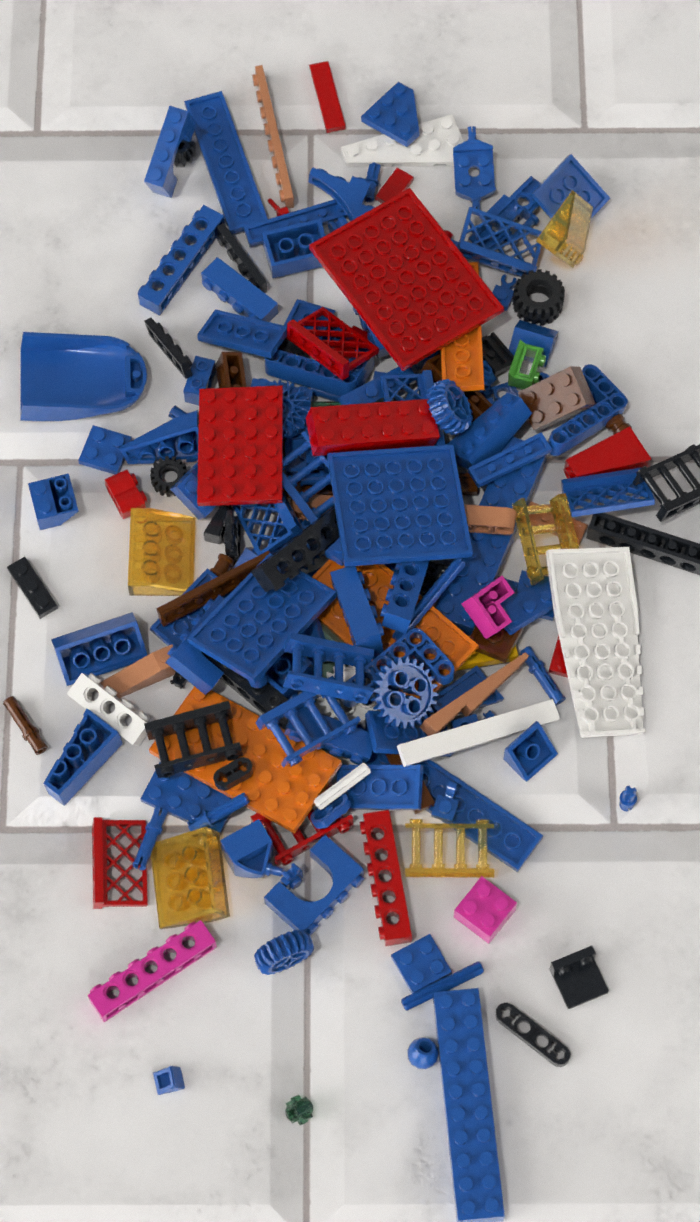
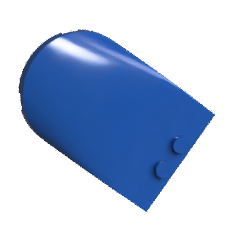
M23 332L20 347V421L76 420L114 413L130 407L140 398L145 388L147 371L143 358L139 352L137 353L129 346V343L116 337Z

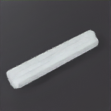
M362 763L314 799L316 807L319 810L327 807L371 773L369 767Z

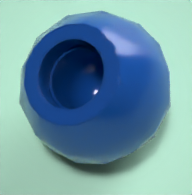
M420 1037L415 1039L407 1050L408 1060L411 1065L418 1069L432 1067L439 1057L437 1045L429 1038Z

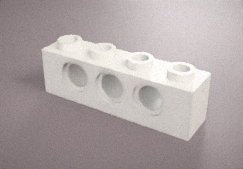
M81 673L67 695L85 709H89L132 745L140 746L147 736L144 723L150 722V717L142 711H139V713L133 709L134 705L127 699L123 698L121 700L116 696L117 692L107 685L105 688L101 685V679L96 675ZM95 690H98L99 696L94 701L92 699V693ZM113 702L115 710L110 713L108 707ZM130 715L132 722L129 726H126L125 718Z

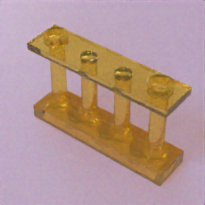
M566 493L556 495L550 500V504L527 506L525 498H521L512 505V509L517 512L516 523L527 565V576L530 579L531 585H536L544 579L543 575H549L548 566L541 567L539 555L546 554V551L551 549H579ZM549 512L553 514L555 524L531 526L529 515ZM557 533L560 544L536 547L534 535Z
M410 819V823H405V829H412V864H409V868H405V877L480 878L482 876L484 878H494V868H489V864H487V829H494V824H489V820L478 819L476 824L423 823V819ZM421 829H434V864H432V868H423V864H421ZM443 829H456V864H454V868H445V864H443ZM465 829H478V864H476V868H467V864H465Z

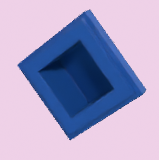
M169 1066L153 1073L158 1095L185 1088L180 1067Z

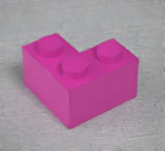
M502 575L461 603L485 639L496 634L512 622L500 603L513 595L514 591Z

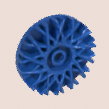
M274 380L272 385H268V382H266L265 386L283 385V439L298 435L307 426L305 418L311 408L309 396H305V390H301V387L298 389L294 388V383L289 385V381L286 382V385L281 384V380L278 381V384Z

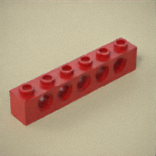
M389 810L364 813L363 821L359 823L361 835L365 834L367 842H363L365 856L369 855L370 863H367L368 875L373 876L374 884H370L372 897H377L378 905L374 906L376 919H381L382 926L378 927L379 938L384 940L385 947L412 942V933ZM374 833H381L383 838L376 840L372 835ZM383 853L387 858L380 861L376 859V855ZM383 874H387L391 877V879L387 882H383L379 879V877ZM391 895L395 900L392 903H386L383 898ZM394 916L399 921L396 924H389L387 919Z

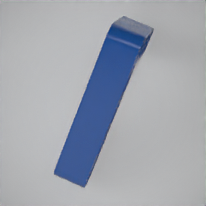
M358 348V352L369 351L368 348ZM277 349L272 358L264 357L267 375L337 396H343L362 386L375 366L373 356L350 370L349 377L341 380L318 361ZM351 357V358L349 359V363H350L351 361L355 360L356 358H355V357Z
M585 365L582 372L589 389L593 392V399L596 405L588 408L551 432L547 441L552 448V452L549 453L550 455L559 456L605 428L608 421L614 416L623 414L628 403L626 396L595 365Z
M418 628L409 630L364 667V678H369L372 681L378 680L375 673H382V671L377 667L379 665L387 666L386 661L392 660L394 662V658H398L394 656V653L401 651L405 654L403 657H409V661L416 658L419 663H424L425 669L430 668L429 674L435 676L434 679L439 684L447 685L454 678L453 663L424 631ZM419 638L421 642L419 644H413L411 642V639ZM431 653L436 657L433 660H428L425 658V655ZM447 669L450 673L444 676L439 671ZM355 675L346 682L355 684ZM372 683L367 684V685L364 684V686L372 687V688H374V689H375V687H376V686L373 685ZM340 699L345 707H354L358 704L354 701Z

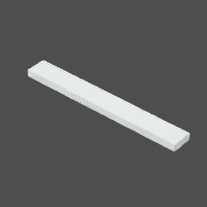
M551 699L399 744L397 749L403 766L406 767L526 731L536 721L542 726L560 720L554 700Z

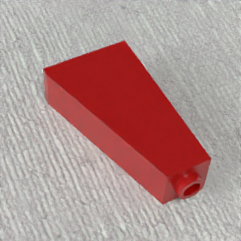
M629 426L566 459L563 470L565 476L569 479L642 468L644 466L648 468L651 465L652 459Z

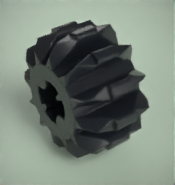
M192 139L191 142L181 141L174 160L176 167L179 164L185 167L186 162L192 163L193 157H196V144Z

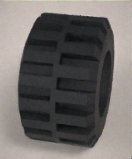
M537 269V272L529 271L528 275L524 273L521 275V279L518 278L513 293L514 312H517L519 319L524 318L523 321L532 322L531 324L535 325L540 323V326H543L545 322L548 324L552 323L553 319L556 320L559 317V313L562 312L565 289L562 286V281L560 279L557 280L555 274L550 275V271L541 272L542 269ZM534 293H541L549 299L544 302H535L528 296Z

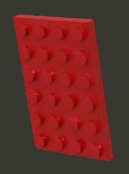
M283 385L199 389L198 506L283 503Z

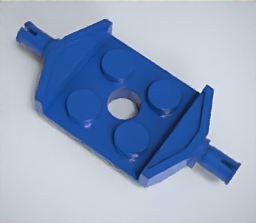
M469 126L468 140L453 147L455 195L462 199L470 200L473 208L481 210V200L490 197L496 191L493 145L477 140L476 127L473 126L471 130V126ZM471 168H476L480 174L472 177L468 171Z

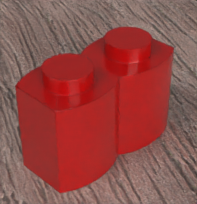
M126 469L104 479L107 491L122 519H126L146 509L145 503L147 498L143 490L139 492L136 487L138 481L134 474H130Z

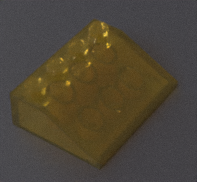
M572 190L536 242L572 268L578 265L584 257L583 253L586 248L593 207Z
M131 508L128 590L130 596H181L194 583L195 517L153 508Z
M203 827L156 842L151 853L159 929L187 926L192 922L197 923L200 920L203 923H210L230 917L220 833L208 827Z

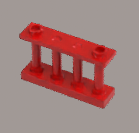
M331 782L324 790V792L331 787ZM313 808L311 809V811H310L309 814L307 815V817H308L309 820H310V816H311L312 812L314 811ZM259 813L250 816L251 823L258 819L261 821L271 838L272 844L278 852V855L274 857L277 867L281 864L283 866L290 864L294 857L312 848L324 835L330 838L339 832L343 834L349 831L353 825V816L351 814L345 818L341 815L335 820L336 823L327 828L318 829L314 827L317 833L305 839L298 828L295 834L292 833L298 844L286 850L271 825L273 823L271 820Z

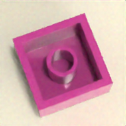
M481 876L454 909V918L489 944L516 911L517 902Z

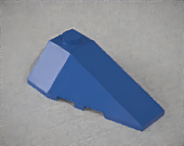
M198 410L180 415L121 446L120 451L128 464H152L160 458L165 460V456H169V460H172V456H174L176 460L181 459L186 460V462L198 461Z

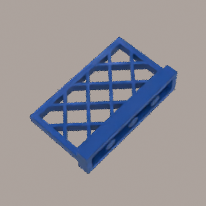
M469 207L457 248L466 259L521 277L524 273L528 275V272L531 270L536 272V264L545 232ZM471 215L479 216L483 223L474 226L471 221ZM492 221L497 222L501 230L493 233L488 223ZM485 226L489 235L481 239L476 229ZM515 228L520 236L512 239L507 230ZM473 232L477 241L474 243L464 241L466 234ZM503 232L508 242L500 245L495 236ZM530 234L539 237L538 242L532 246L526 238ZM492 238L496 248L492 250L486 248L483 241ZM522 239L527 248L519 252L514 242ZM511 245L515 254L512 256L505 255L502 248ZM529 251L533 257L532 263L525 262L521 254Z
M423 370L421 374L382 375L380 378L385 402H391L393 398L397 401H405L397 394L402 388L411 394L408 400H411L413 397L417 400L428 399V389L434 385L431 370ZM417 380L418 388L415 391L406 385L407 381ZM387 381H394L400 387L394 392L388 387ZM437 424L440 437L434 446L445 445L443 430Z
M641 468L561 480L562 498L564 502L566 501L572 517L655 505V499L645 482L636 486L632 483L637 476L636 472ZM577 506L584 507L580 509H575Z
M284 491L283 503L268 504V507L261 506V504L232 505L258 556L266 551L273 552L304 530ZM246 509H254L251 519L244 518ZM259 510L266 511L263 521L256 520ZM272 512L278 513L276 522L269 521ZM254 524L261 525L259 534L252 533ZM267 525L274 526L271 536L264 535ZM280 527L287 529L288 532L285 535L277 537ZM262 540H270L268 546L261 550Z

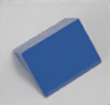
M519 320L514 327L509 351L515 355L520 340L525 344L544 348L543 355H546L544 367H546L559 331ZM525 357L524 361L533 363L534 359Z
M536 721L505 748L503 759L527 782L557 756L558 753L540 723Z

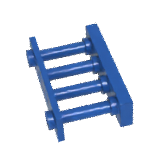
M305 431L301 434L306 441L283 458V471L285 470L284 467L311 448L309 436ZM318 456L293 476L289 475L286 477L283 473V488L310 524L334 506L333 496L317 508L310 509L307 505L312 496L331 483L330 473L304 493L303 491L298 493L295 487L300 480L322 464L329 471L328 461L324 456Z
M293 632L289 633L284 643V652L293 654L292 671L289 670L283 682V687L350 700L356 703H368L374 688L364 686V667L372 661L374 649ZM302 656L314 658L313 675L301 673ZM323 660L335 663L334 680L322 677ZM343 664L356 667L355 684L343 682Z
M304 691L259 716L256 725L259 730L265 727L271 729L287 755L281 765L285 767L290 764L292 767L303 760L301 757L344 733L347 736L356 731V726L361 719L358 716L350 721L335 697ZM321 696L323 699L326 698L342 726L331 731L315 705V700ZM304 707L308 709L324 736L315 741L312 740L296 714L299 708ZM283 717L291 721L306 745L296 752L278 725V720Z

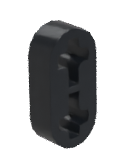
M241 757L218 769L213 777L216 787L219 790L226 791L247 780L253 774L252 763L248 758ZM243 765L247 770L243 772L239 767ZM224 776L228 781L224 783L220 777Z

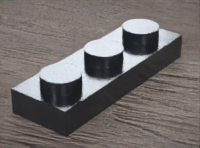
M26 557L7 566L12 578L39 619L58 609L57 604Z

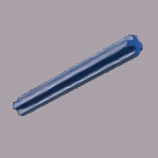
M461 558L453 560L416 605L407 632L414 629L465 567V562ZM395 631L392 638L397 641L404 633Z

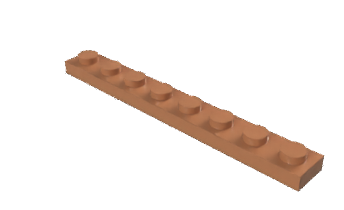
M263 65L255 66V74L252 75L254 86H258L259 90L256 91L258 103H262V107H260L261 118L266 120V123L263 124L265 135L270 137V140H267L269 152L273 151L274 154L271 157L273 169L277 168L278 172L275 173L276 183L281 185L282 189L279 190L280 200L285 202V206L288 209L294 208L293 193Z

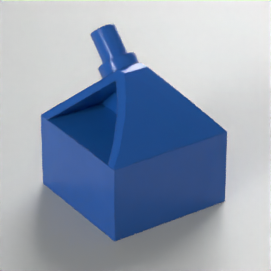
M259 819L220 840L222 854L235 876L262 878L265 875L270 876L272 874L282 877L284 868L273 866V863H270L274 855L273 844Z

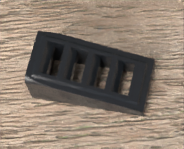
M231 505L220 506L204 531V540L206 542L219 545L222 543L225 533L223 519L226 518V511L232 509Z

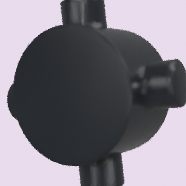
M175 672L170 683L183 689L186 679L178 672Z

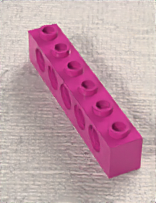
M201 920L197 923L192 922L184 928L185 931L179 935L174 934L170 936L164 945L159 948L158 946L152 948L147 952L146 957L141 960L136 959L128 965V969L123 972L118 971L110 976L108 982L103 985L98 984L90 990V994H88L89 1001L103 1022H106L217 948L216 941ZM188 940L195 942L192 948H185L183 944ZM168 953L176 954V958L172 961L164 959ZM150 965H155L157 970L154 973H147L146 968ZM130 978L138 979L136 985H127V981ZM117 990L120 993L117 998L111 999L108 997L109 992Z

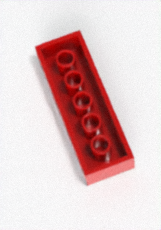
M428 399L311 407L305 418L313 456H325L328 453L434 446L440 435L435 419L431 417L432 413L427 404Z

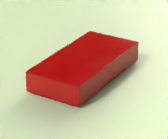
M396 168L376 194L375 200L384 203L407 190L414 177Z

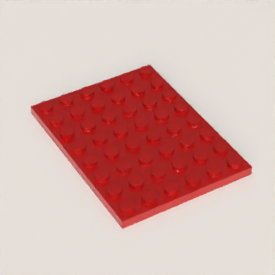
M411 188L309 245L310 251L402 371L504 312V307Z

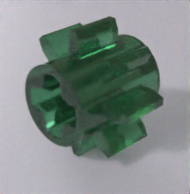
M296 1095L291 1098V1101L286 1103L285 1113L291 1123L298 1121V1124L302 1125L313 1117V1104L307 1097L301 1099L300 1095Z

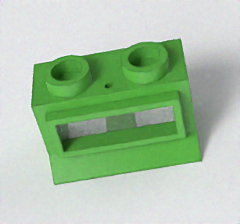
M522 340L519 341L508 373L509 386L526 389L539 382L541 373L538 371L540 367H544L546 355H543L544 348L525 344Z

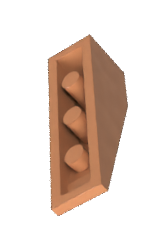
M173 644L152 652L103 680L100 684L105 688L107 685L117 692L116 696L122 698L173 676L176 671L165 663L170 657L167 653Z

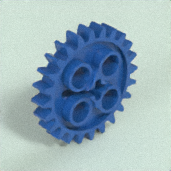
M402 657V660L401 658H394V662L392 660L386 661L387 666H380L382 673H375L378 680L371 681L376 686L373 692L375 697L370 699L377 702L373 709H380L378 717L386 716L384 722H392V727H398L399 725L400 728H413L415 724L421 725L422 720L428 718L426 712H434L430 706L437 704L433 697L438 696V693L433 692V689L438 685L431 683L435 676H428L430 668L423 669L424 663H417V659H410L409 661V657ZM397 674L400 677L399 683L395 679ZM416 681L419 685L418 690H416L414 686ZM388 685L396 690L403 689V692L390 690ZM405 693L420 696V700L414 696H406ZM391 695H392L393 698H394L393 704L390 703V696H391ZM410 702L413 705L412 711L408 707Z

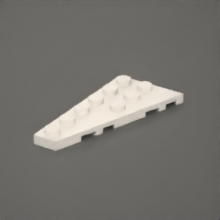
M453 114L418 124L419 136L408 147L383 134L342 146L341 153L347 167H369V164L373 162L384 165V167H392V165L431 167L435 164L454 166L453 147L464 141Z

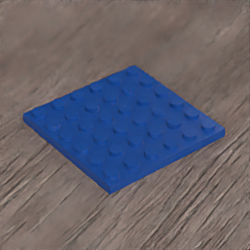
M453 444L328 453L327 460L344 567L472 557V545Z

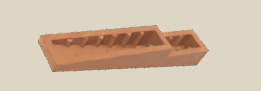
M525 652L428 717L420 728L430 736L440 733L460 712L466 717L470 716L524 664L529 655Z

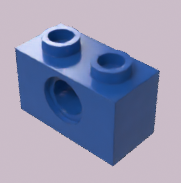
M195 355L193 366L191 367L193 376L187 379L183 392L186 403L199 406V389L212 387L216 375L215 360Z

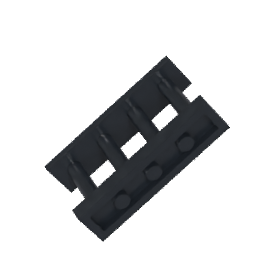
M693 444L675 456L648 468L644 466L636 472L637 476L632 482L634 486L645 482L661 504L660 510L656 514L660 522L700 504V484L685 465L686 462L693 460L700 469V444L697 446ZM677 467L693 490L689 493L684 492L669 470ZM661 474L677 498L674 500L667 499L653 480V477Z
M229 701L144 723L148 739L156 741L161 761L160 764L154 765L158 778H169L180 772L225 760L232 761L243 756L240 742L233 744L228 719L233 718ZM217 722L220 725L225 746L212 749L206 726ZM197 728L204 752L191 755L185 732ZM177 734L182 758L169 761L164 737Z

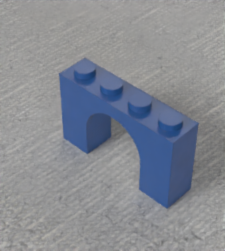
M170 105L144 182L153 193L172 198L178 181L173 173L175 156L182 140L191 142L197 123L189 111Z
M220 595L215 600L211 598L203 607L206 611L202 615L198 613L191 624L194 626L191 630L186 629L179 637L182 640L181 643L172 646L167 653L170 657L165 662L205 695L215 686L224 672L211 663L199 649L189 644L187 638L223 602L224 598Z
M326 835L310 849V857L329 873L333 881L330 892L324 898L313 902L303 901L297 898L280 882L264 896V903L293 930L301 929L307 931L308 935H312L319 926L317 924L323 918L326 920L333 913V907L338 902L340 904L343 903L349 896L348 892L353 887L357 888L364 880V869Z

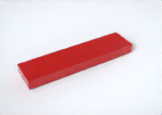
M329 62L310 64L309 69L326 133L345 130V122Z

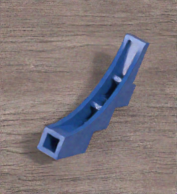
M312 167L308 182L330 195L344 210L349 221L375 208L371 205H364L371 183L366 179L352 176L350 182H347L343 177H335L328 174L324 169Z

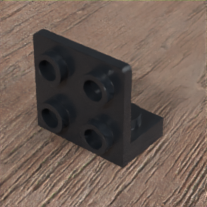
M593 946L562 957L550 964L549 970L567 1009L607 994L609 991L594 960L596 952Z

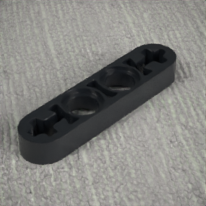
M502 1003L497 1007L495 1017L502 1026L552 1065L563 1067L568 1064L570 1051L564 1044L512 1004ZM501 1010H510V1016L515 1019L516 1015L519 1016L514 1026L510 1025L512 1020L509 1017H501ZM521 1022L528 1023L530 1031L525 1034L520 1033L517 1029L518 1024ZM539 1036L546 1037L548 1045L544 1048L538 1047L535 1043L536 1038ZM552 1043L555 1044L554 1051L557 1053L564 1052L565 1060L559 1059L557 1061L555 1059L556 1054L553 1051H550V1054L546 1053Z

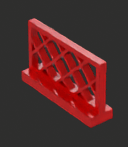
M324 307L298 322L294 319L287 322V339L341 380L349 377L350 370L379 353L377 346ZM323 315L329 320L325 321L316 319ZM304 326H314V328L310 330L304 328ZM316 326L328 327V330H316ZM330 327H339L342 331H330ZM316 336H328L327 340H320ZM330 337H342V341L330 340ZM344 337L354 338L357 341H344ZM330 346L342 347V350L337 351L332 349ZM344 347L356 348V351H344ZM358 348H368L369 351L358 352ZM344 357H355L356 359L349 363Z
M102 817L93 818V909H102V907H147V866L145 870H140L142 876L135 881L127 874L133 868L132 865L124 871L116 863L122 856H125L132 863L135 859L127 852L134 845L140 848L141 844L138 841L141 839L142 843L146 833V820H103ZM106 826H115L121 832L112 839L106 833ZM131 826H141V834L136 839L127 832ZM123 834L132 842L125 850L116 842ZM112 845L121 852L115 860H112L107 855V850ZM112 866L121 873L115 881L107 876V871ZM123 877L133 884L126 892L117 885ZM113 887L122 895L118 900H107V893ZM136 887L142 893V900H133L128 894Z

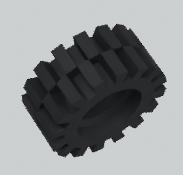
M165 456L164 461L160 458L158 459L159 463L155 462L153 464L154 468L151 467L150 477L155 491H159L162 496L166 493V496L170 497V493H173L170 489L188 470L185 463L182 464L181 459L176 461V457L172 456V460H169V456ZM166 471H174L178 475L177 479L173 482H164L161 477Z

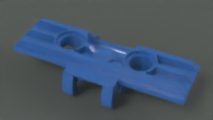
M530 176L510 197L504 194L487 213L513 222L516 219L520 221L524 218L527 221L523 225L528 227L537 225L539 219L533 212L539 205L530 194L541 183ZM526 199L529 201V204L522 206L518 201ZM492 221L488 223L492 231L493 226L496 230H501L497 222ZM485 226L477 229L481 239L489 235ZM510 229L507 230L512 239L520 236L518 231L512 234ZM503 232L495 236L500 245L504 241L508 242ZM474 234L468 238L472 243L477 241ZM492 238L483 241L486 248L491 250L496 248Z

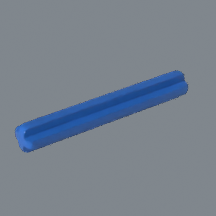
M475 962L402 998L403 1008L408 1011L432 999L433 992L448 991L483 974L482 964Z

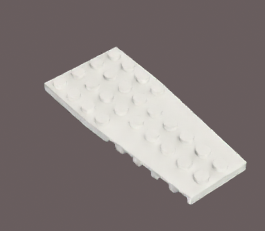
M629 547L547 550L546 559L554 616L581 737L642 735L645 732V728H643L644 708L642 707L641 698L643 687H641L640 682L642 667L639 666V655L641 654L640 644H638L639 619Z

